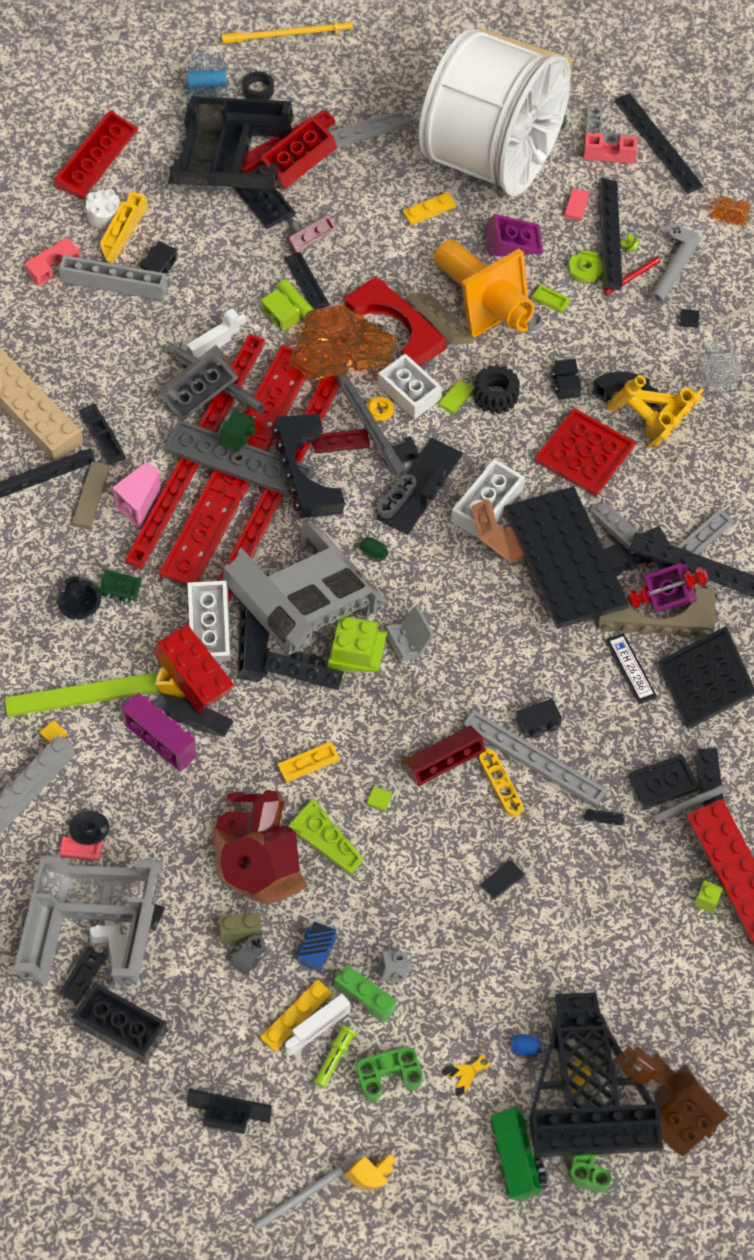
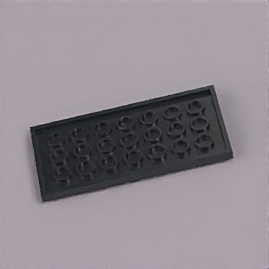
M574 486L504 506V512L556 629L629 608V602Z

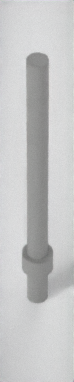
M361 1151L351 1159H345L339 1163V1167L253 1224L257 1230L261 1229L344 1174L357 1159L363 1156L366 1157V1155Z

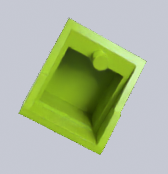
M347 616L340 618L334 635L328 667L344 671L345 673H350V671L379 672L387 631H379L378 622Z

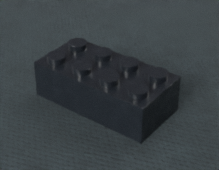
M94 983L72 1017L76 1027L144 1065L148 1063L168 1031L166 1021L97 983Z

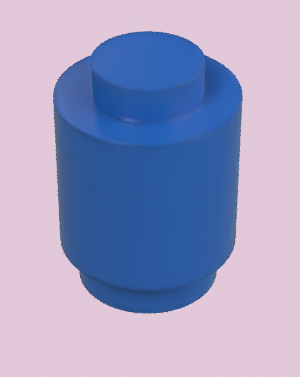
M526 1034L513 1035L511 1052H515L516 1055L536 1057L537 1053H541L542 1040H538V1036Z

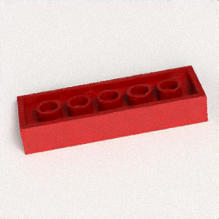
M110 109L55 177L53 187L83 200L139 128Z

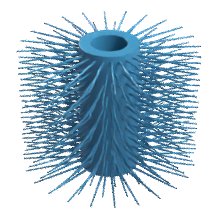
M195 57V71H193V64L192 71H189L188 58L187 78L188 88H190V99L191 88H193V94L194 88H197V96L198 88H200L201 92L202 87H204V97L205 87H207V90L208 87H211V96L212 87H218L219 95V87L225 86L226 93L225 67L221 69V61L220 69L214 70L213 62V70H207L206 62V70H200V63L199 70H196Z

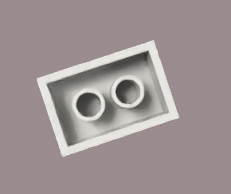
M406 354L378 373V386L413 419H416L441 400L442 387Z

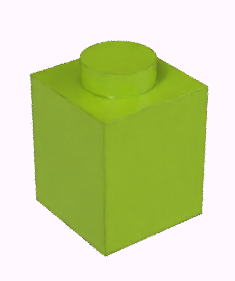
M704 880L696 899L695 907L714 914L723 888Z

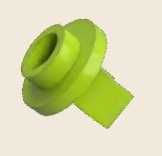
M628 233L627 240L622 237L620 244L626 247V252H633L639 246V239L637 237L634 238L632 234Z

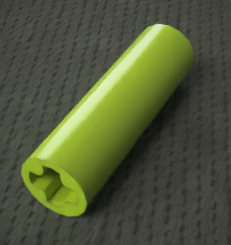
M287 279L279 282L277 289L288 297L292 305L298 307L303 319L308 312L313 316L315 315V310Z

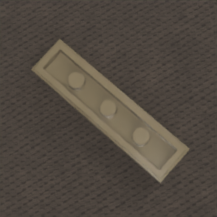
M91 462L72 522L73 526L91 529L110 470L108 464Z

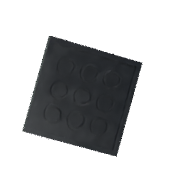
M727 626L658 661L685 726L688 729L754 696V684Z

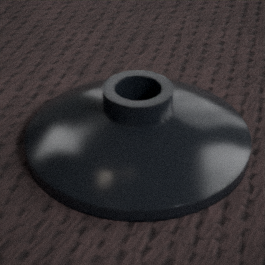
M81 812L71 820L69 833L72 839L79 844L94 845L104 840L108 835L109 822L99 812Z

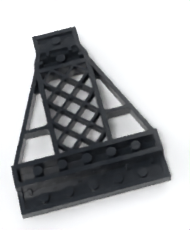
M597 992L555 994L557 1019L529 1116L534 1158L662 1151L664 1146L660 1129L662 1123L658 1104L654 1103L643 1084H639L631 1077H615L610 1047L616 1057L620 1054L624 1057L625 1055L606 1026V1020L599 1010ZM589 1038H596L600 1043L594 1047L587 1040ZM568 1039H575L579 1044L574 1048L566 1041ZM582 1045L591 1051L587 1057L578 1051ZM564 1048L570 1052L567 1057H565ZM553 1049H556L561 1081L544 1082L551 1052ZM594 1054L603 1060L599 1066L590 1060ZM573 1056L582 1061L578 1067L569 1061ZM585 1065L594 1070L591 1076H588L581 1070ZM567 1067L573 1071L570 1077L568 1076ZM597 1074L606 1079L603 1085H600L593 1079ZM576 1075L585 1080L582 1086H579L572 1080ZM588 1084L598 1090L593 1096L584 1089ZM635 1085L646 1104L620 1106L617 1086ZM570 1086L576 1090L573 1096L571 1095ZM545 1089H561L566 1109L535 1110L540 1091ZM600 1093L610 1099L606 1105L596 1099ZM579 1094L589 1100L584 1106L575 1100ZM591 1103H593V1104L596 1105L597 1107H589V1106L591 1105Z

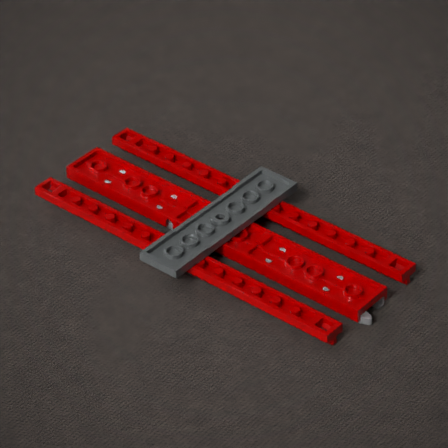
M248 334L233 361L232 367L238 376V379L233 383L239 387L243 386L265 345V339ZM281 345L254 395V398L265 406V410L259 414L248 407L245 412L246 415L255 418L254 426H256V431L253 436L249 437L246 446L243 445L239 452L218 444L220 434H217L235 400V398L223 390L213 398L198 426L180 419L178 420L163 448L164 452L180 457V460L125 558V564L132 566V569L135 571L137 568L143 570L199 465L211 468L214 472L159 572L160 579H163L162 587L167 588L171 581L184 585L185 588L188 587V583L200 581L239 507L240 499L243 500L251 483L263 487L265 490L226 564L229 565L231 561L236 559L240 548L252 558L283 496L293 498L289 494V482L285 480V468L280 463V456L270 453L268 450L275 439V436L272 435V425H274L276 417L287 416L315 363V356H312V353L306 354ZM331 362L304 415L319 414L322 423L340 388L333 375L335 371L342 368L347 374L348 368ZM312 441L302 445L295 453L297 465L308 479H311L314 467L302 464L301 462ZM223 570L217 581H223ZM228 587V602H229L230 599H231V597H232V595H233V592H232V590Z

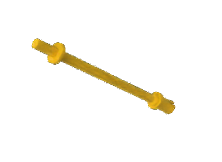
M334 20L333 24L253 33H242L239 30L236 33L222 34V43L241 44L244 40L327 31H334L335 35H338V30L353 29V22L337 24V20Z

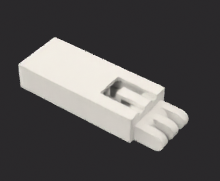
M343 994L339 995L293 1029V1037L285 1043L286 1054L289 1056L293 1055L350 1013L351 1003Z

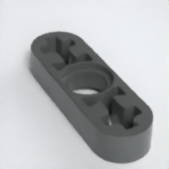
M410 474L402 476L379 502L378 515L381 518H391L415 491L416 479ZM398 493L402 495V498L396 500L392 498V495Z

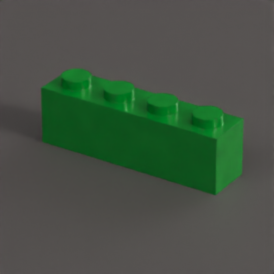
M513 1107L491 1115L493 1121L491 1128L497 1139L496 1149L501 1156V1171L506 1178L507 1184L505 1189L507 1195L513 1200L523 1201L542 1194L523 1111Z

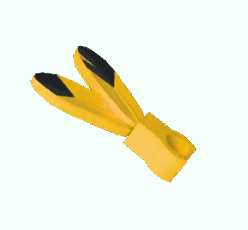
M486 1055L480 1056L471 1065H453L442 1070V1075L448 1078L461 1077L456 1086V1096L459 1097L465 1094L475 1077V1072L477 1073L482 1069L490 1067V1062L487 1065L480 1063L481 1060L486 1058Z

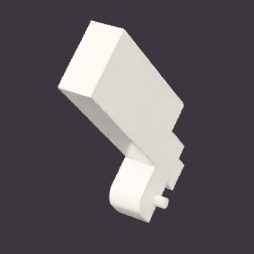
M231 308L224 314L223 323L188 343L187 352L198 359L213 346L221 347L231 341V335L239 331V326L246 322V316L244 314L238 316Z
M104 921V926L96 925L95 927H90L89 937L91 942H107L111 968H121L129 934H121L120 925L116 924L115 921ZM114 980L115 989L121 988L120 985Z

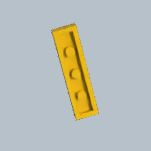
M317 979L260 1037V1040L276 1053L292 1037V1030L311 1017L333 995V992Z

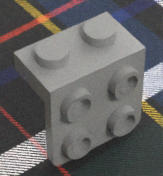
M418 606L411 609L402 624L386 626L383 630L387 631V639L400 661L420 657L434 637L433 630Z

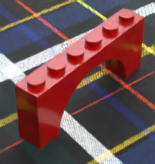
M377 276L344 297V308L355 319L367 314H384L403 323L409 330L411 339L401 350V356L406 354L419 367L446 350V337L441 332H438L431 322H427L418 311H415L407 301L401 299L396 291L391 290L386 282L381 281Z

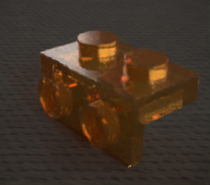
M718 196L712 219L745 227L752 205L744 200L735 201L731 200L728 196Z

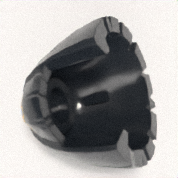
M80 575L70 576L63 582L62 590L57 596L58 608L69 619H85L94 614L100 607V589L89 578Z

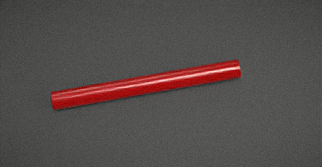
M656 256L623 277L622 286L660 263V258ZM606 288L603 290V293L608 296L616 290Z

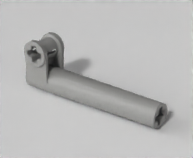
M679 224L670 225L668 229L669 234L665 238L666 243L677 248L650 295L651 300L657 303L663 302L701 241L700 236L696 232L690 231Z

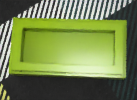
M542 284L539 285L531 298L561 314L571 302L570 298Z
M459 379L439 402V407L454 415L474 392V387Z

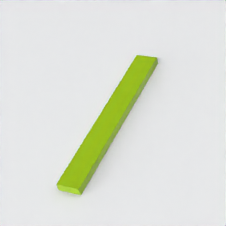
M159 672L5 697L7 716L12 717L132 697L137 693L144 695L161 692L155 685Z

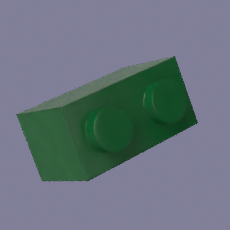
M234 411L220 429L218 444L239 452L243 445L246 446L249 437L255 434V418Z

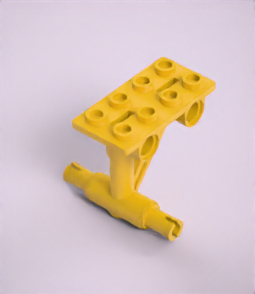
M638 375L634 380L626 382L619 392L613 394L612 400L607 404V408L609 411L614 412L628 404L647 424L645 433L652 440L647 445L650 449L653 445L657 447L671 434L672 429H675L681 423V419L692 410L691 407L702 398L700 394L704 391L702 387L697 392L685 387L676 395L643 391L641 387L646 384V379ZM645 402L666 406L658 413L657 411L654 412Z

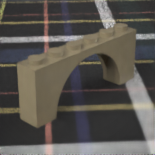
M696 587L695 595L697 601L692 602L684 612L675 617L653 619L637 613L629 606L627 609L598 617V629H603L605 632L620 630L624 633L635 631L645 635L660 633L663 636L678 634L681 637L692 635L704 638L715 630V589Z

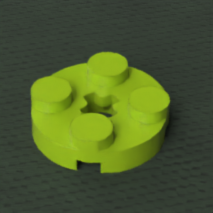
M581 251L576 256L574 254L569 261L568 269L570 276L579 282L595 283L603 274L600 256L592 251ZM585 265H588L589 269H585L583 267H585Z

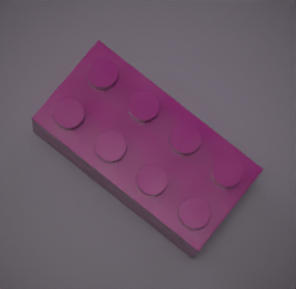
M137 693L121 708L124 725L179 772L183 771L197 757L195 737L189 731L185 732L181 729L180 724L176 720L169 719L163 709H157L147 696L143 697Z

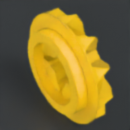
M374 397L366 404L376 422L382 421L384 423L385 420H390L394 414V405L388 398ZM378 405L381 409H383L382 414L379 413V411H376Z

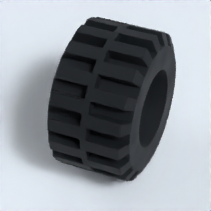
M490 365L487 369H481V372H478L474 381L473 397L475 403L478 402L477 406L479 408L483 407L484 412L490 410V414H494V411L502 414L503 410L507 413L509 412V407L513 409L519 397L520 381L517 379V374H513L512 369L508 370L506 366L499 367V365H495V367ZM498 386L503 388L504 391L494 392L488 388Z

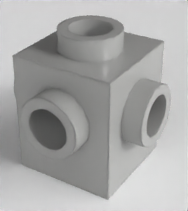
M382 952L378 962L381 981H405L407 974L411 972V961L408 960L407 952Z

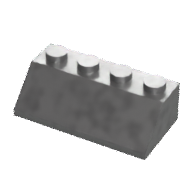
M215 345L161 387L159 396L180 420L184 421L237 380L238 376L227 356Z

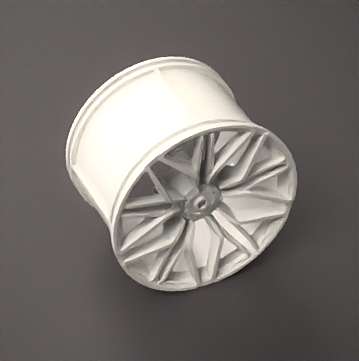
M477 29L465 30L452 42L445 52L429 85L419 126V144L422 154L430 160L501 187L505 194L510 196H517L523 193L543 167L559 134L570 93L571 70L569 62L560 55L552 57L542 55Z

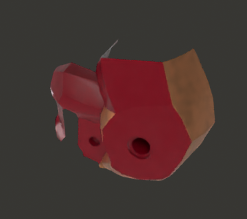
M263 790L257 794H245L243 791L229 793L226 800L228 799L230 802H253L254 807L251 812H225L223 815L218 816L216 827L213 828L218 878L238 893L263 905L281 901L306 888L308 884L300 872L296 832H301L287 826L279 827L284 805L280 792Z

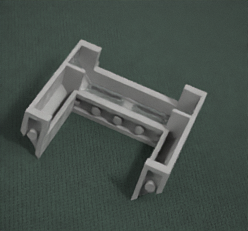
M55 854L41 856L14 971L22 979H37L43 986H47L63 918L131 922L122 967H113L111 976L124 991H127L128 986L132 984L134 986L138 985L164 862L145 858L144 860H136V864L132 868H124L118 865L113 867L74 865L69 858H61Z

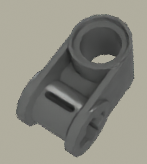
M253 935L248 938L241 949L232 957L230 965L245 976H249L251 969L256 968L258 962L266 953L263 937Z

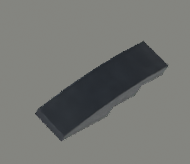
M96 404L80 409L79 415L109 466L126 459L111 427L108 426L104 416L101 415Z
M161 693L154 705L157 709H163L167 716L172 717L177 722L188 724L197 731L221 737L226 736L234 722L231 718L208 708L198 713L190 701Z

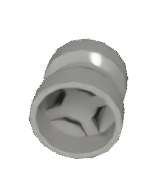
M534 312L526 324L528 325V330L525 331L526 334L535 336L540 333L542 316L539 313Z

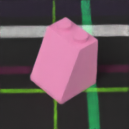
M145 462L112 487L115 507L139 530L144 526L161 494L160 472L148 462Z

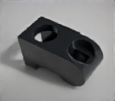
M411 436L404 438V443L392 446L402 463L417 459L418 449Z

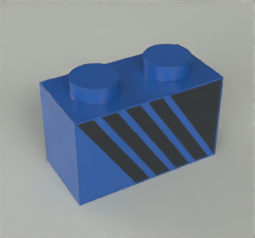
M314 921L312 927L307 928L304 935L306 940L304 945H299L296 956H298V964L322 972L337 938V930Z

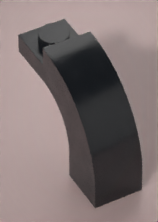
M619 371L601 375L594 379L592 394L607 402L612 399L613 394L619 392L624 387L626 382L634 380L640 374ZM643 376L646 379V384L641 387V390L659 393V390L650 385V379ZM645 402L651 408L657 405L654 403Z

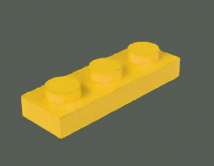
M446 192L402 211V214L410 226L455 208L456 203L451 195Z
M330 741L277 765L285 783H288L340 761V757Z

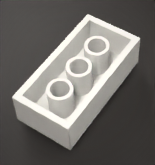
M494 459L454 506L451 522L479 538L471 506L486 499L490 500L497 522L504 514V506L512 504L524 489L525 477Z
M227 582L188 583L190 628L217 662L231 661Z

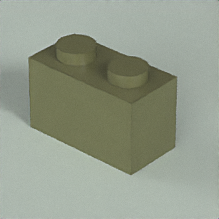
M260 912L219 916L222 944L245 942L253 935L262 936Z

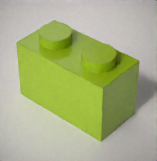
M278 289L261 299V310L282 332L299 322L300 311L298 307L292 305L288 297Z

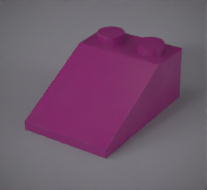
M494 214L484 225L487 250L490 255L504 257L517 249L522 250L524 255L543 254L539 224Z

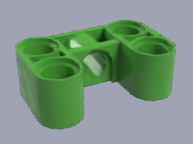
M404 1047L361 1059L357 1064V1077L363 1097L369 1102L379 1100L382 1094L381 1078L396 1073L401 1075L405 1088L410 1091L418 1090L422 1085L423 1075L415 1050L410 1047ZM408 1056L412 1058V1061L406 1063L402 1061V1058ZM364 1067H368L372 1071L368 1074H365L361 1072V1069ZM416 1076L418 1081L410 1082L407 1078ZM375 1087L378 1091L371 1094L367 1089Z
M596 1155L573 1156L570 1172L571 1183L577 1187L598 1193L607 1191L612 1176L608 1170L594 1166ZM581 1171L586 1177L580 1179L574 1173ZM602 1177L607 1183L599 1184L596 1182V1178Z

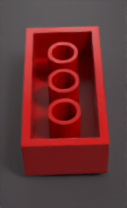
M312 116L263 154L260 159L267 172L270 164L277 165L280 185L286 189L335 151L337 145L334 136Z
M188 624L157 642L152 651L198 713L228 695L234 687L233 682Z

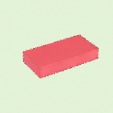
M572 189L564 218L577 221L582 220L589 197L588 191Z
M62 836L59 856L99 861L103 842L101 841L94 845H82L74 841L72 837Z

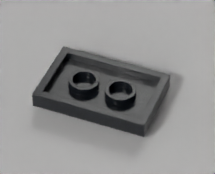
M683 754L628 774V778L644 810L699 790V785Z

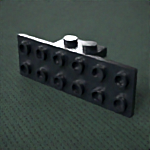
M430 438L406 473L415 477V491L391 518L384 519L377 515V520L409 535L431 501H434L439 489L445 485L448 476L461 459L463 453L434 438ZM396 493L392 495V498L399 500L402 498V495Z

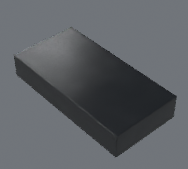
M510 860L482 882L481 887L495 900L522 879L525 874Z

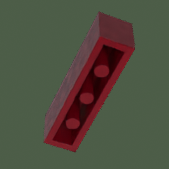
M470 725L403 760L407 775L419 787L485 752L486 748L482 735Z

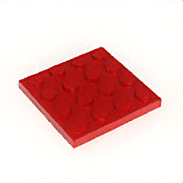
M574 408L536 455L535 462L597 497L635 448L636 442Z

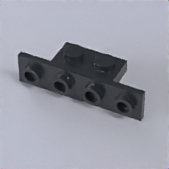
M269 651L264 666L265 671L339 690L344 671L325 667V661L320 656L304 655L301 651L290 655L286 653V656Z
M190 1088L188 1091L187 1106L206 1110L203 1126L245 1134L249 1119L266 1123L271 1121L272 1105Z

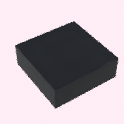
M682 309L680 326L698 328L699 310Z

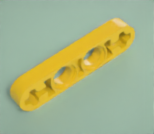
M486 749L485 752L480 754L479 763L506 814L510 817H518L522 813L523 803L497 754L491 749ZM485 755H487L488 757H492V767H490V763L488 762V760H484ZM498 771L502 774V777L494 779L491 773ZM508 788L511 793L506 796L502 795L500 789ZM510 799H512V803L514 806H518L517 811H514V809H510Z

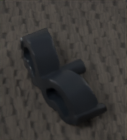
M534 1158L541 1190L547 1189V1174L541 1158Z

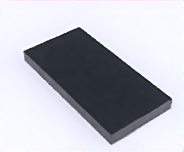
M259 167L248 172L249 174H264ZM232 187L266 230L296 215L294 209L277 189Z

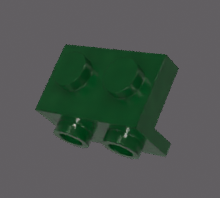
M105 570L101 586L99 587L100 592H102L101 596L111 599L113 595L118 596L120 601L131 603V600L137 601L142 579Z

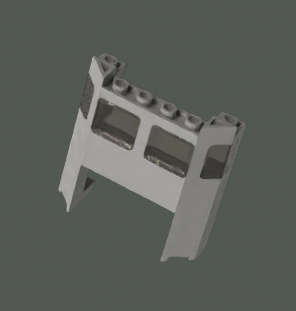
M303 519L300 545L303 549L314 545L320 551L319 553L267 576L249 555L240 548L236 559L231 561L229 565L226 564L223 570V581L227 582V586L289 655L301 651L305 647V642L311 640L313 631H317L329 623L332 624L360 608H363L362 612L366 617L376 614L382 610L383 604L389 602L316 524L313 525Z

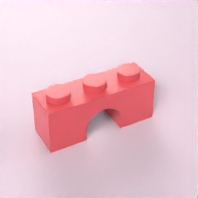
M586 133L584 160L635 164L637 137L620 136V140L617 143L608 144L603 141V134Z
M67 237L24 263L26 274L40 286L53 278L50 265L61 263L63 255L81 258L80 250Z

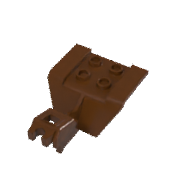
M630 1046L623 1051L627 1058L620 1054L615 1059L621 1066L622 1072L639 1084H647L653 1079L662 1085L659 1087L654 1102L659 1106L662 1139L682 1157L705 1136L709 1139L717 1131L715 1127L729 1116L698 1083V1079L687 1064H684L675 1073L660 1058L658 1053L650 1058L640 1047H636L633 1050ZM636 1064L641 1070L638 1072L632 1065Z

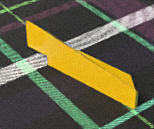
M130 191L127 202H121L100 242V247L107 263L113 264L148 208L146 196Z

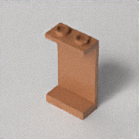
M486 499L471 506L478 537L481 541L510 563L524 557L512 527L509 526L504 529L496 523L490 500Z

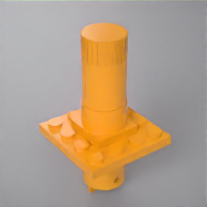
M449 239L439 245L434 253V263L462 287L467 328L474 338L501 322L505 323L509 328L517 329L520 332L528 330V325L526 324L534 313V303L528 298L524 253L522 250L517 249L488 266L456 240Z

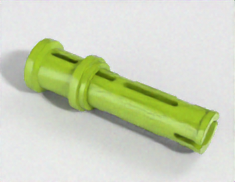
M340 1025V1031L335 1041L331 1042L332 1049L316 1079L313 1081L314 1084L324 1089L342 1055L348 1052V1046L352 1038H355L357 1035L354 1030L347 1026ZM331 1060H333V1062H332L330 1068L328 1069L327 1073L325 1074V1071L327 1070V1068H328V1066H329Z

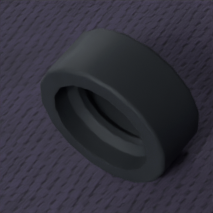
M254 71L244 77L242 87L245 98L269 100L273 96L274 80L268 73ZM254 82H263L268 85V88L263 91H253L248 86Z

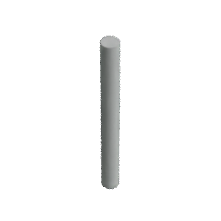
M724 783L654 815V819L656 822H660L728 791L729 788Z

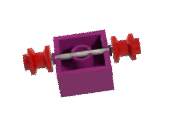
M679 563L644 575L647 586H642L641 591L638 592L634 589L630 590L628 600L630 605H634L635 608H639L641 602L645 601L646 604H651L652 602L655 612L662 613L697 601L694 592L695 584L700 583L702 586H705L708 574L701 567H697L696 572L691 574L686 564Z

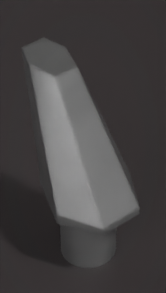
M293 218L288 219V224L294 233L302 229L297 220Z

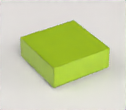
M374 786L367 801V806L386 812L392 792Z

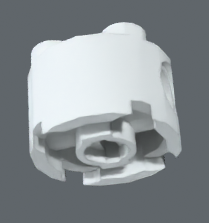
M111 189L91 192L88 194L86 201L88 221L97 229H108L120 206V199Z

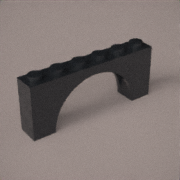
M319 414L276 417L275 423L272 425V435L276 437V449L281 454L280 463L285 468V480L289 482V494L293 496L294 511H297L299 518L342 514L345 506L341 488H329L316 484L302 473L296 462V451L305 443L318 440L321 437L323 427Z

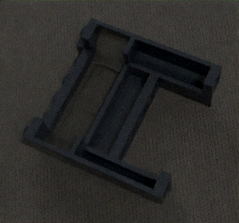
M191 96L190 102L186 106L184 118L186 140H183V151L179 154V159H175L173 166L170 167L167 184L281 189L276 164L269 165L268 174L244 173V167L252 136L285 138L292 133V102Z

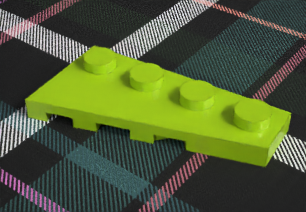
M314 798L288 826L299 830L301 833L296 832L299 838L350 876L363 862V857L343 836L341 830L337 825H334L327 813L320 808Z

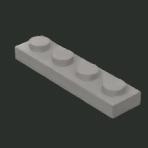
M607 502L590 509L591 515L629 550L634 533L639 532Z

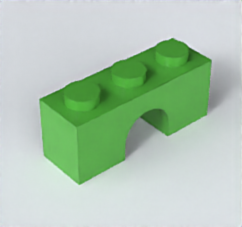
M348 964L334 979V988L350 1000L355 998L366 1007L367 1013L382 1024L396 1010L397 1000Z

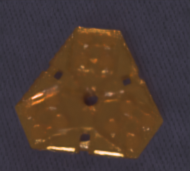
M344 305L317 309L310 312L302 331V336L299 338L290 358V365L313 380L348 373V368H354V371L388 365L397 345V337L374 323L367 322V319Z

